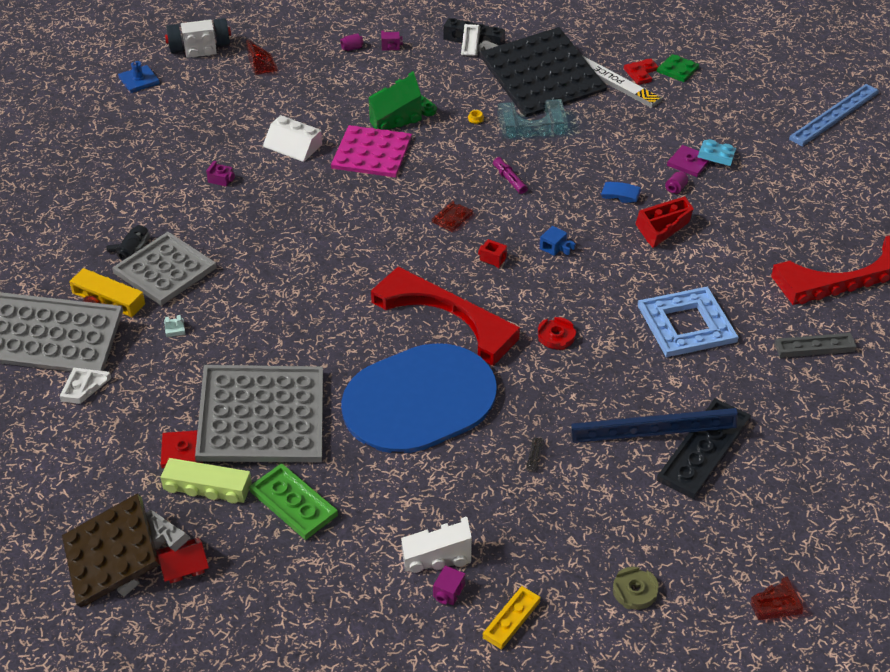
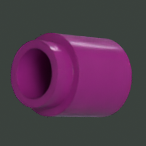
M357 33L344 36L340 39V44L343 51H352L362 48L364 41L362 36H359Z
M682 171L675 172L665 184L667 191L675 194L680 193L688 183L687 174Z

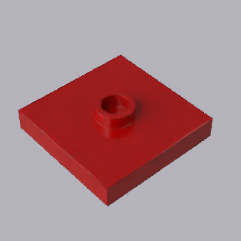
M198 430L162 433L161 468H165L169 458L203 463V461H195Z

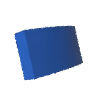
M605 182L601 196L605 199L619 198L620 202L623 203L637 202L641 188L627 183Z

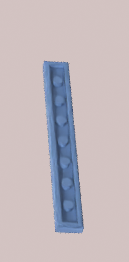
M868 84L863 85L790 135L789 140L804 146L879 93V90Z

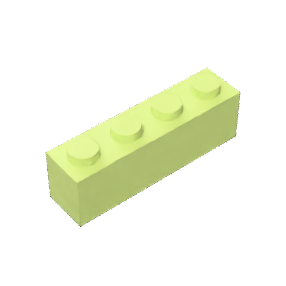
M169 458L161 475L163 489L170 493L177 491L186 493L189 496H206L211 500H216L217 498L224 499L230 503H244L249 492V486L252 484L250 471Z

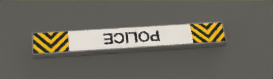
M583 56L604 83L651 108L662 101V97Z

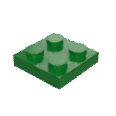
M672 54L657 68V72L685 82L699 68V64Z

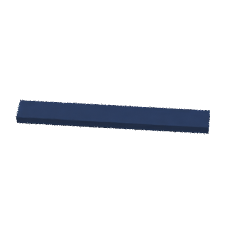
M736 408L573 423L571 424L572 441L580 443L737 428L738 413Z

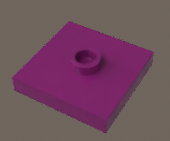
M682 145L668 160L667 166L698 177L710 161L698 158V150Z

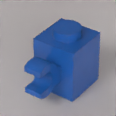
M555 226L550 227L540 236V249L553 256L559 251L569 255L570 248L575 250V242L567 241V232Z

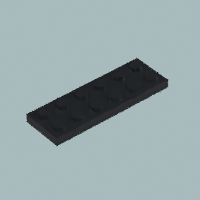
M714 398L706 411L735 407ZM737 409V428L689 432L659 472L656 481L695 499L747 426L751 415Z

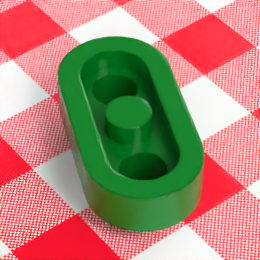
M421 95L422 114L425 116L435 115L437 113V106Z

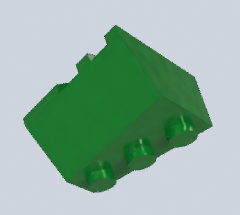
M413 71L405 79H399L395 81L396 84L393 86L385 87L369 97L370 123L374 129L389 130L422 120L421 93Z

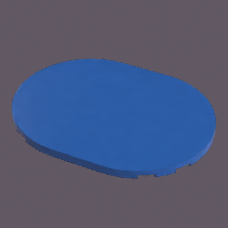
M440 343L416 346L364 368L351 379L344 390L341 401L343 420L347 429L357 440L376 448V450L388 453L392 451L404 453L418 452L467 432L479 425L495 404L496 379L490 366L480 356L468 349Z

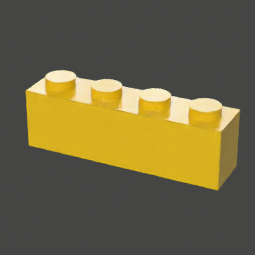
M83 268L69 281L73 294L95 303L122 306V314L131 318L145 305L142 291L114 281L109 277L99 275L94 271Z

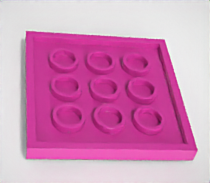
M349 125L331 163V169L396 178L412 134Z

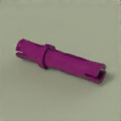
M501 157L495 158L493 165L499 170L500 175L504 176L519 194L527 192L528 187L512 171V167L506 164Z

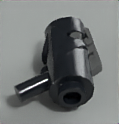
M136 225L120 244L107 245V252H116L120 260H125L142 249L150 239L148 229L142 225Z

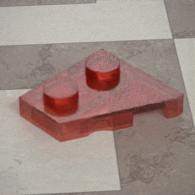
M783 577L781 583L775 587L771 585L764 592L751 597L750 604L758 620L800 615L803 613V606L788 577Z

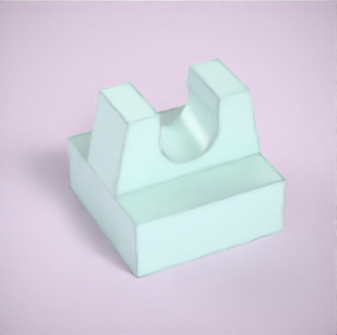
M177 315V319L171 320L169 317H165L166 337L185 335L184 320L181 315Z

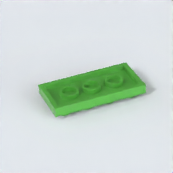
M282 463L249 486L250 492L304 540H307L338 516L337 509Z

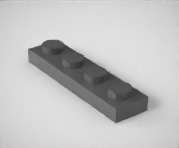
M851 333L775 339L774 343L779 358L855 352L856 344Z

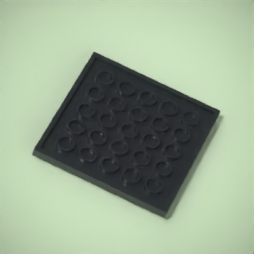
M560 27L480 51V58L525 117L607 90V86Z

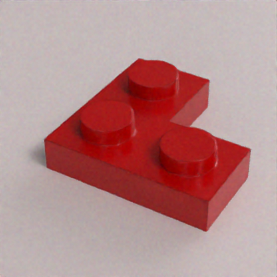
M645 59L626 64L623 69L637 85L652 82V77L648 73L657 71L658 65L652 59Z

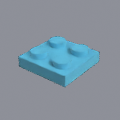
M711 139L704 140L698 158L731 166L736 148L730 144H719Z

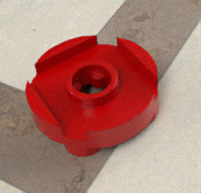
M554 317V320L549 321L545 319L538 326V341L548 348L564 350L575 341L576 329L573 328L571 321L562 317Z

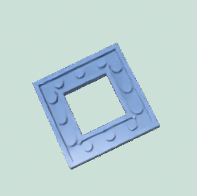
M708 286L638 300V308L665 357L737 343L738 335ZM697 308L709 329L677 335L666 314Z

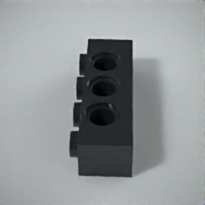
M448 18L443 25V40L462 43L464 25L468 24L481 26L479 44L483 41H489L498 46L505 44V29L457 20L456 18Z

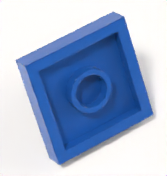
M140 61L131 63L132 70L118 74L119 79L130 93L160 84L159 79L148 65L141 67Z

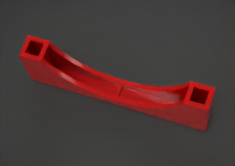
M890 235L885 236L882 255L879 259L865 268L851 272L830 273L808 269L792 261L774 264L771 277L792 305L805 304L815 299L821 300L830 295L837 296L841 292H852L857 288L870 287L880 282L886 283L890 280Z
M399 266L371 290V303L384 310L406 305H425L440 308L458 316L469 325L478 341L477 355L492 366L509 351L520 337V327Z

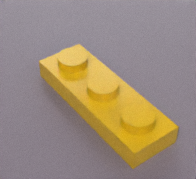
M521 586L483 632V639L502 650L540 603L541 597Z

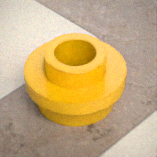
M472 110L468 115V121L473 124H479L484 121V115L480 110Z

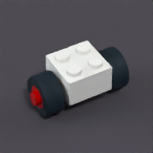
M226 18L214 19V30L212 20L181 23L182 34H180L179 24L166 25L167 35H165L166 44H169L170 52H182V41H184L186 58L217 54L215 37L218 47L230 45L229 36H231V29L227 25Z

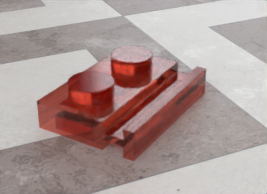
M452 201L432 218V223L453 232L473 214V210L460 204L456 205Z

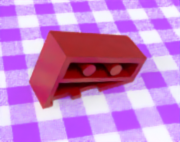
M685 196L639 210L635 225L646 241L654 248L690 222L694 208Z

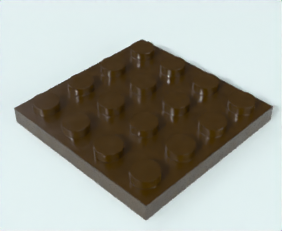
M138 493L62 535L75 601L79 607L96 601L160 565L143 500Z

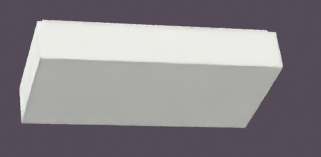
M464 25L461 55L477 57L480 25Z

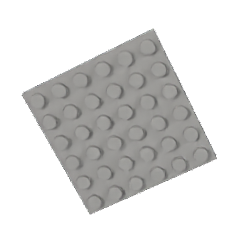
M204 365L195 461L322 462L323 367Z

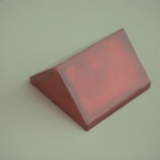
M248 39L246 41L248 59L254 74L278 71L272 54Z

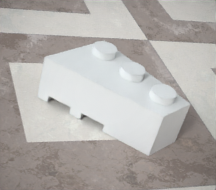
M467 517L461 518L460 523L451 526L448 523L443 524L441 529L430 533L427 529L401 538L405 571L417 573L428 568L440 570L445 565L463 567L471 563L472 537Z

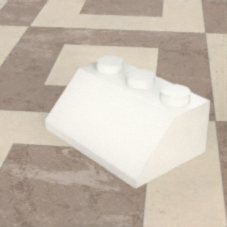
M280 115L271 123L263 147L304 162L322 145L321 130Z

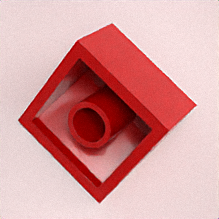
M198 537L188 540L177 551L172 550L169 546L156 550L164 581L169 580L170 583H175L183 580L182 576L188 574L192 576L205 573L204 569L209 568L203 544Z

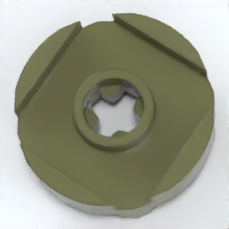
M627 567L620 570L614 579L612 589L616 600L627 609L639 610L651 606L656 601L659 587L656 577L651 572L639 570L640 567ZM632 585L640 587L639 591L632 590Z

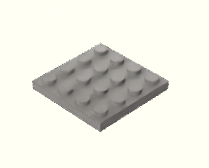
M166 232L112 267L114 274L142 291L143 294L161 306L217 268L216 262L169 232Z

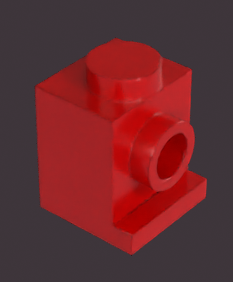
M488 239L479 248L478 255H480V261L500 268L507 258V245Z

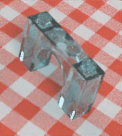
M545 100L546 117L540 120H526L519 117L516 113L514 102L498 103L497 116L502 138L512 139L514 137L567 134L568 121L562 100Z

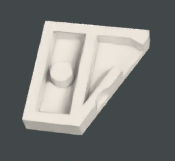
M73 368L60 394L61 402L81 404L111 379L110 372Z

